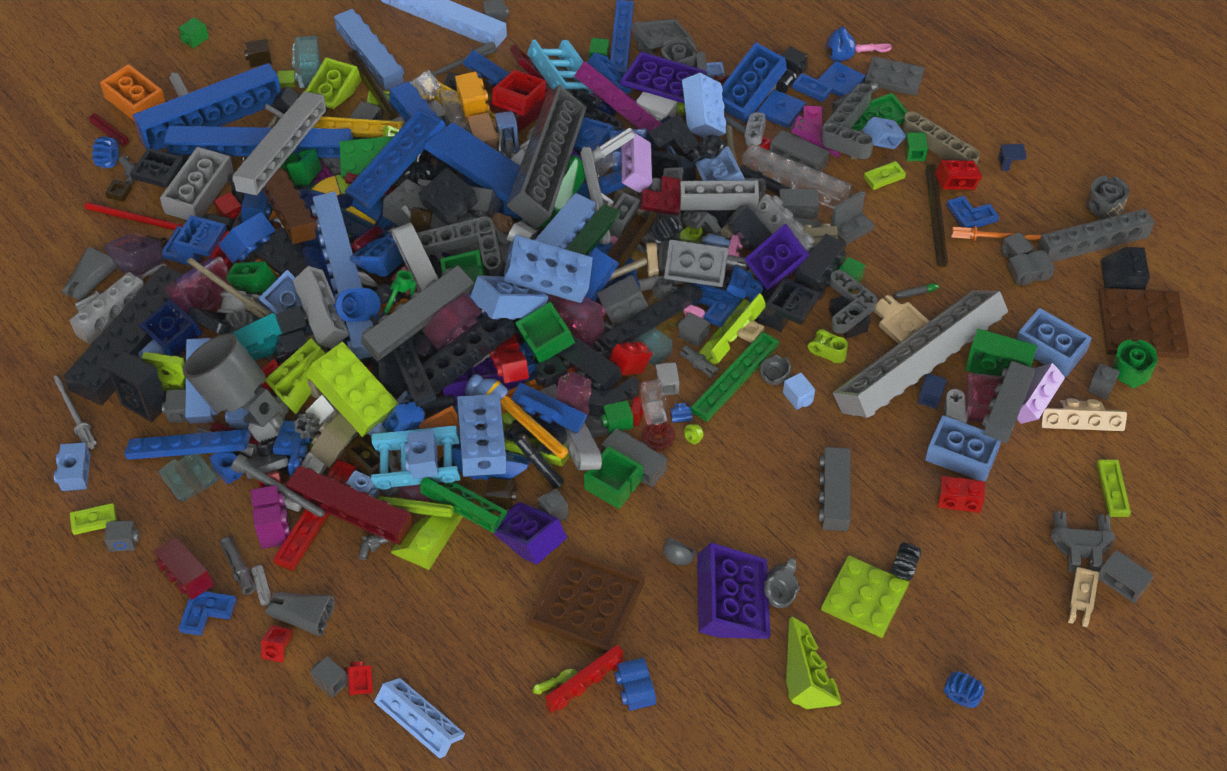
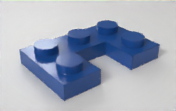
M692 283L703 292V298L697 302L710 307L704 315V320L722 328L740 304L741 298L711 285Z

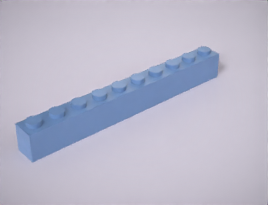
M334 191L314 196V205H311L313 216H318L316 220L317 231H322V234H319L321 246H326L322 250L325 261H330L326 265L329 276H334L330 280L333 291L338 290V294H334L335 299H337L343 290L362 288L356 264L350 261V256L353 253L337 195ZM346 321L347 325L345 326L349 333L347 337L351 339V341H347L349 349L359 360L371 357L372 355L361 344L362 333L368 327H373L372 321Z

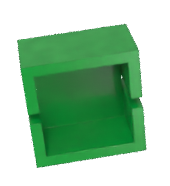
M315 148L300 151L301 160H299L297 152H293L281 165L283 171H287L289 180H292L294 186L300 185V187L309 185L310 181L317 177V174L322 170Z
M480 250L440 259L442 274L447 269H453L458 265L474 282V285L477 276H487ZM465 297L457 303L465 302Z
M551 302L516 322L520 334L539 363L548 360L575 344L570 330Z
M608 446L601 454V468L599 470H588L584 474V489L620 509L630 497V492L633 493L643 481V465Z

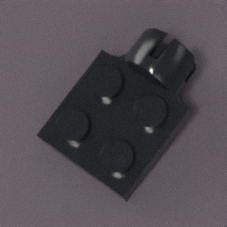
M717 135L705 136L700 143V147L693 149L686 159L694 162V167L696 168V162L704 158H716L720 155L723 148L727 146L724 140L721 141V138Z

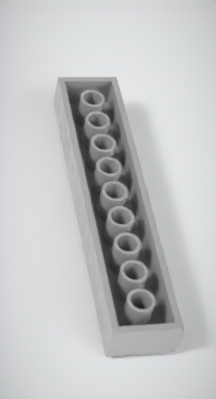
M972 290L835 390L833 395L841 413L863 416L865 418L874 415L877 409L889 404L893 397L902 394L905 391L904 389L917 383L920 377L930 373L936 365L945 362L952 353L960 351L964 344L973 341L977 328L988 330L991 324L1000 321L1002 316L1008 312L1001 292Z

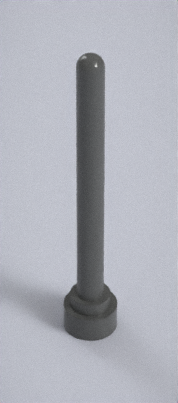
M241 454L233 462L231 469L235 472L247 473L267 486L277 485L278 492L283 493V496L318 517L325 515V511L319 506L252 467L248 459Z

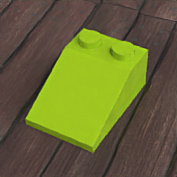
M325 58L305 92L324 95L325 106L335 109L354 94L360 84L361 77L358 67Z

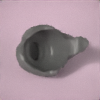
M789 558L786 563H779L771 568L765 580L764 593L770 604L776 608L788 607L795 600L800 590L794 575L797 566L794 558Z

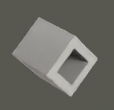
M676 363L656 364L655 378L658 395L679 394L680 382Z

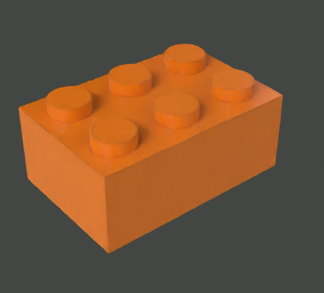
M129 64L100 82L105 99L133 121V114L166 102L162 89Z

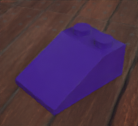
M784 224L747 256L745 261L768 291L779 286L783 278L787 279L810 255L788 225Z
M518 502L508 510L506 517L494 533L519 556L536 565L567 539L558 518L522 502Z

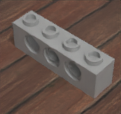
M130 272L125 274L70 319L75 335L87 344L92 343L144 286L143 281Z

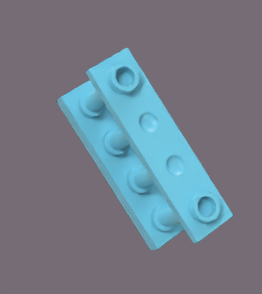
M532 40L527 55L552 90L560 85L564 89H587L589 93L595 95L592 90L574 77L584 61L568 40H562L558 49H542L536 40ZM548 56H558L560 60H550ZM556 67H566L568 71H558ZM564 78H574L576 82H566Z
M457 426L372 434L374 449L380 452V474L371 475L375 489L385 490L390 487L420 485L424 478L413 479L411 471L406 470L405 458L409 457L405 453L404 442H408V433L431 429L434 431L437 446L443 445L444 467L438 468V476L427 478L436 483H452L461 480L458 467L452 466V445L460 444ZM401 450V472L388 473L389 451Z

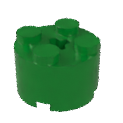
M1129 339L1123 341L1118 346L1111 368L1120 371L1117 378L1119 381L1127 384L1130 388H1137L1151 379L1158 362L1157 351L1150 343L1144 340H1138L1137 342Z

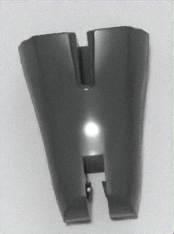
M91 247L86 248L74 272L66 282L62 293L78 301L86 298L100 282L117 270V262L105 253Z
M274 592L271 597L273 603L268 604L265 613L274 619L292 624L319 637L323 635L327 627L326 620L331 618L335 600L333 595Z

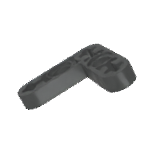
M835 270L831 273L830 286L851 302L832 318V330L842 334L850 330L876 309L877 297L846 272ZM856 289L858 293L852 294L848 290ZM851 310L858 311L860 314L854 316L851 315L849 312Z

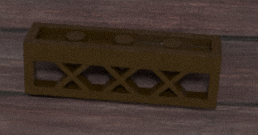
M653 211L647 220L637 214L634 216L607 254L620 263L616 269L626 264L649 231L658 213Z

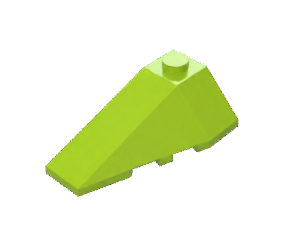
M455 512L451 518L425 515L412 526L401 545L395 544L391 554L429 570L463 516Z
M792 616L789 618L786 678L789 699L794 704H798L805 709L839 706L842 702L837 685L833 678H828L824 670L828 666L816 653L818 646L808 626Z

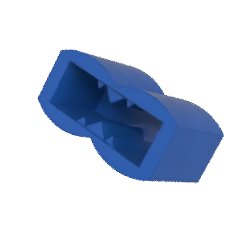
M644 657L618 663V671H615L614 675L617 685H621L623 691H620L623 705L627 704L629 711L656 705V695Z

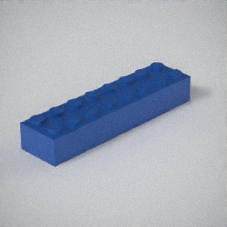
M267 63L135 113L133 118L140 141L146 150L148 148L160 150L166 148L164 140L168 126L205 125L220 127L264 110L265 104L271 106L275 97L281 91L279 79L271 65Z

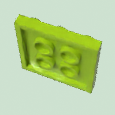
M848 556L821 610L883 638L909 586V582L852 556Z

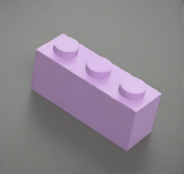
M635 133L636 136L621 146L622 183L641 193L643 189L648 188L652 183L651 143Z
M1053 363L1035 368L1031 385L1017 418L1021 424L1038 420L1065 377Z

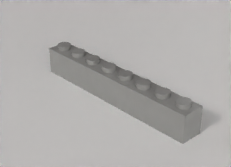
M303 92L296 99L294 104L279 119L266 137L262 139L255 150L252 151L238 170L234 172L233 182L236 191L257 195L326 112L324 95Z

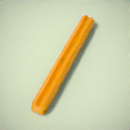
M503 396L502 400H500V405L560 459L565 458V455L568 454V449L511 398Z

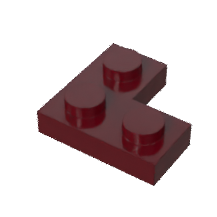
M662 176L660 179V192L643 189L641 192L640 209L678 216L680 212L681 179Z

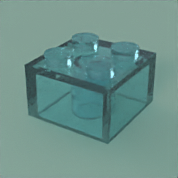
M317 36L295 37V44L292 45V52L295 57H292V67L296 68L294 70L295 81L299 82L300 88L308 87L322 64Z

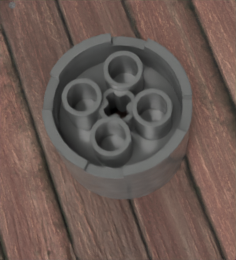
M222 334L205 342L192 353L183 367V375L217 414L224 410L232 412L244 406L256 395L254 391L259 384L265 382V373L233 334Z

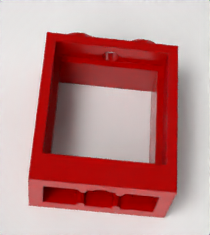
M514 69L493 88L492 104L525 116L545 97L546 80ZM516 88L529 94L525 96L512 90Z

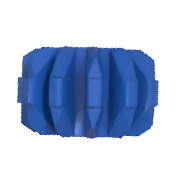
M105 136L95 139L94 145H92V160H94V164L102 168L116 166L119 159V145H117V141Z
M957 671V673L952 672L947 678L943 692L948 699L953 700V703L971 708L977 707L981 702L985 687L981 681L975 679V676Z

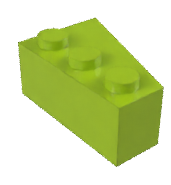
M312 338L265 379L267 384L295 414H297L311 394V388L307 382L309 378L306 376L311 364L326 354Z

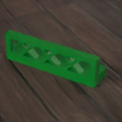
M424 477L421 481V494L439 504L454 506L455 513L493 534L507 515V510L455 482H442L443 487L427 477ZM453 491L460 492L462 494V497L454 493ZM472 501H476V502L480 503V506H481V507H479L478 505L472 503ZM495 511L496 513L500 514V516L498 517L490 512Z

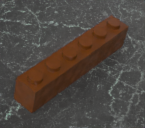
M280 166L262 190L293 244L316 239L315 230H318L316 220L312 219L310 210L306 209L304 200L300 199L298 190L294 189V184L292 180H289L287 171H283Z

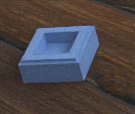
M722 62L706 63V76L712 79H725Z

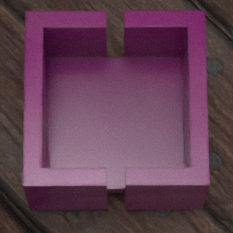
M277 485L250 490L252 507L255 508L253 510L254 526L261 549L283 545L290 534L289 523H287L288 512L283 493L278 492Z

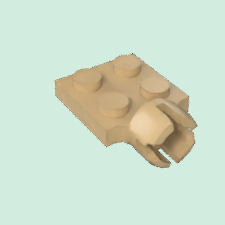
M890 295L884 297L887 301L882 298L874 310L882 319L879 327L897 344H900L930 322L909 302L900 304Z

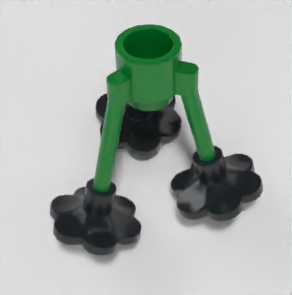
M405 270L398 271L392 285L382 284L381 288H377L376 294L379 296L380 302L383 304L387 303L385 310H382L381 315L374 314L369 317V320L375 326L379 324L378 322L383 316L390 315L389 310L391 306H394L396 302L401 300L398 291L406 292L410 289V298L415 294L417 282L413 281V275Z

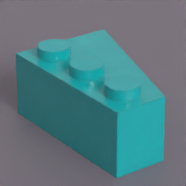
M273 312L231 334L237 337L254 360L273 355L278 336L282 335V332Z

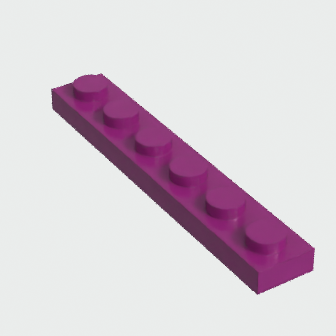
M584 61L574 77L637 128H646L647 134L663 124L589 63Z

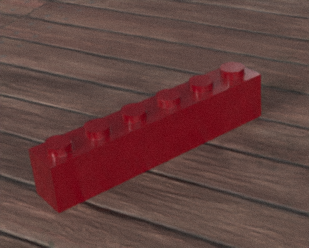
M299 465L286 483L287 488L319 506L325 513L395 544L401 545L413 526L412 516L407 510L403 508L398 509L385 500L380 501L373 498L367 492L357 491L348 484L343 485L330 476L318 474L312 468H305Z

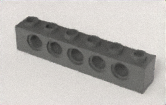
M1142 209L1042 234L1037 251L1046 250L1051 261L1055 262L1149 238L1155 222L1147 210Z

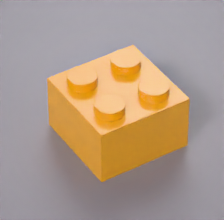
M476 71L455 76L459 104L468 127V116L484 113L490 114L489 105L486 103L488 100L486 89L483 90V80L478 78Z

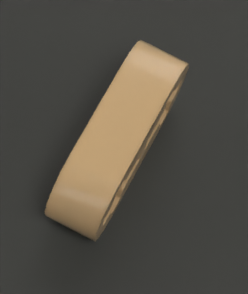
M646 242L648 278L653 277V275L659 276L656 242Z

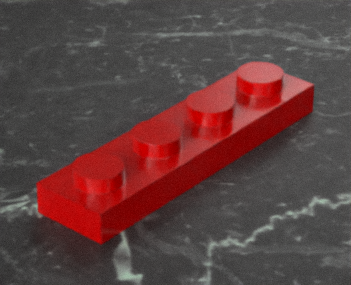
M616 645L545 697L546 708L551 714L557 709L562 710L572 698L581 696L587 687L593 683H599L605 674L611 670H616L617 664L623 662V650Z

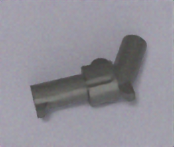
M127 155L119 158V162L124 166V174L127 177L125 182L132 185L135 180L131 179L130 173L135 165L128 161Z
M377 535L362 536L363 543L358 558L366 560L369 548L374 552L380 547V544L390 541Z

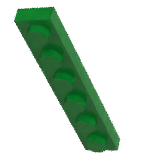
M762 332L691 407V413L708 422L761 366V363L777 349L779 341Z

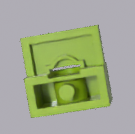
M143 353L142 362L150 363L157 369L163 392H167V390H186V377L183 375L185 362L183 358L161 355L159 353Z

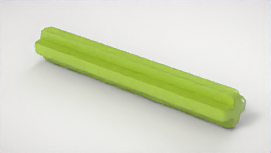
M383 496L377 498L380 501H387L398 509L403 508L409 513L451 518L455 512L454 506Z

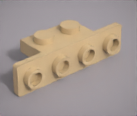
M1069 398L1067 400H1060L1059 408H1045L1042 413L1041 426L1042 428L1124 431L1127 412L1125 410H1106L1102 402L1095 399L1079 401Z

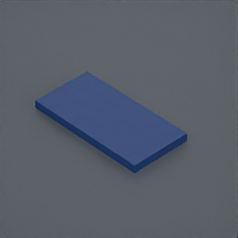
M454 122L426 142L425 150L483 188L492 189L498 198L507 203L520 168L518 164Z

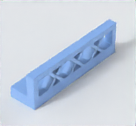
M401 678L383 683L374 701L439 758L445 757L451 744L463 739L465 735L460 728Z

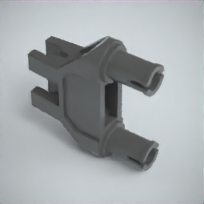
M1060 511L1054 512V528L1051 531V539L1056 547L1067 557L1068 571L1075 572L1076 568L1081 564V558H1087L1089 560V569L1100 572L1099 567L1103 565L1102 555L1115 541V534L1111 531L1110 516L1106 514L1104 520V514L1098 515L1096 517L1098 531L1069 529L1067 528V513L1062 511V516L1060 517Z

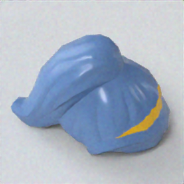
M474 374L470 378L465 390L466 396L499 394L500 400H502L503 396H507L508 389L500 381L483 379L478 374Z

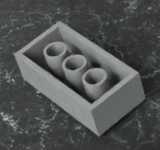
M197 147L160 197L164 213L188 220L190 215L202 218L227 183L228 176L234 173L230 156Z

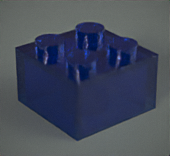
M171 299L167 300L139 325L145 335L167 356L179 355L186 348V339H197L203 334L196 322Z

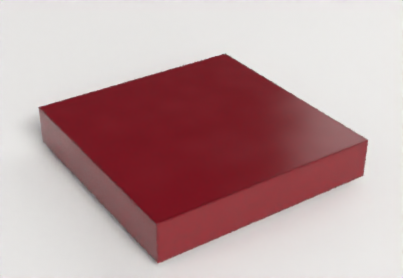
M513 44L509 49L517 63L530 75L545 80L531 59Z

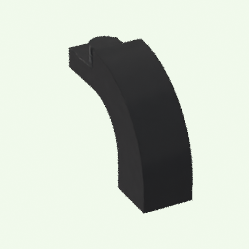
M632 376L614 389L597 390L589 386L580 377L564 389L567 402L573 408L586 415L600 417L603 414L604 405L634 399L639 393V381Z

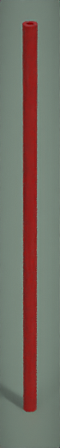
M86 202L84 206L87 210L174 231L177 226H184Z

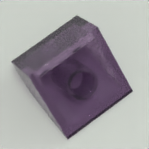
M135 232L104 245L109 256L119 270L124 273L130 272L138 276L142 272L163 263L161 241Z

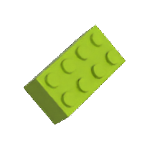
M343 342L313 362L306 374L362 437L386 420L394 407L399 405L394 397Z

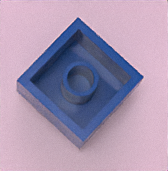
M260 212L233 228L218 245L232 264L238 260L243 262L263 242L270 240V236L276 230L264 214Z

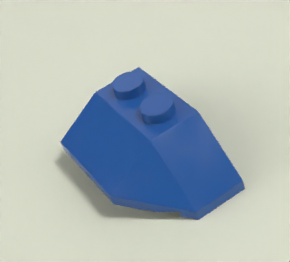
M391 232L386 234L384 238L368 243L350 256L351 262L365 271L377 274L378 276H388L404 261Z
M453 444L452 461L463 474L461 445ZM505 451L506 474L469 477L475 480H488V478L510 480L527 469L531 461H527L523 454Z

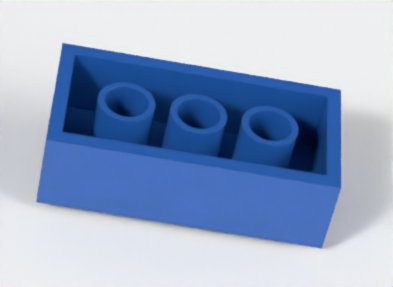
M755 42L722 85L724 111L747 123L749 116L756 111L787 70L786 59Z

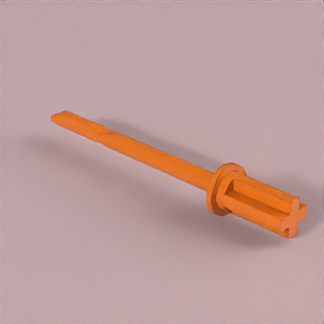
M952 226L951 238L972 239V241H976L977 237L1005 239L1007 236L1015 234L977 231V226L973 228ZM1023 235L1027 240L1040 241L1041 235Z

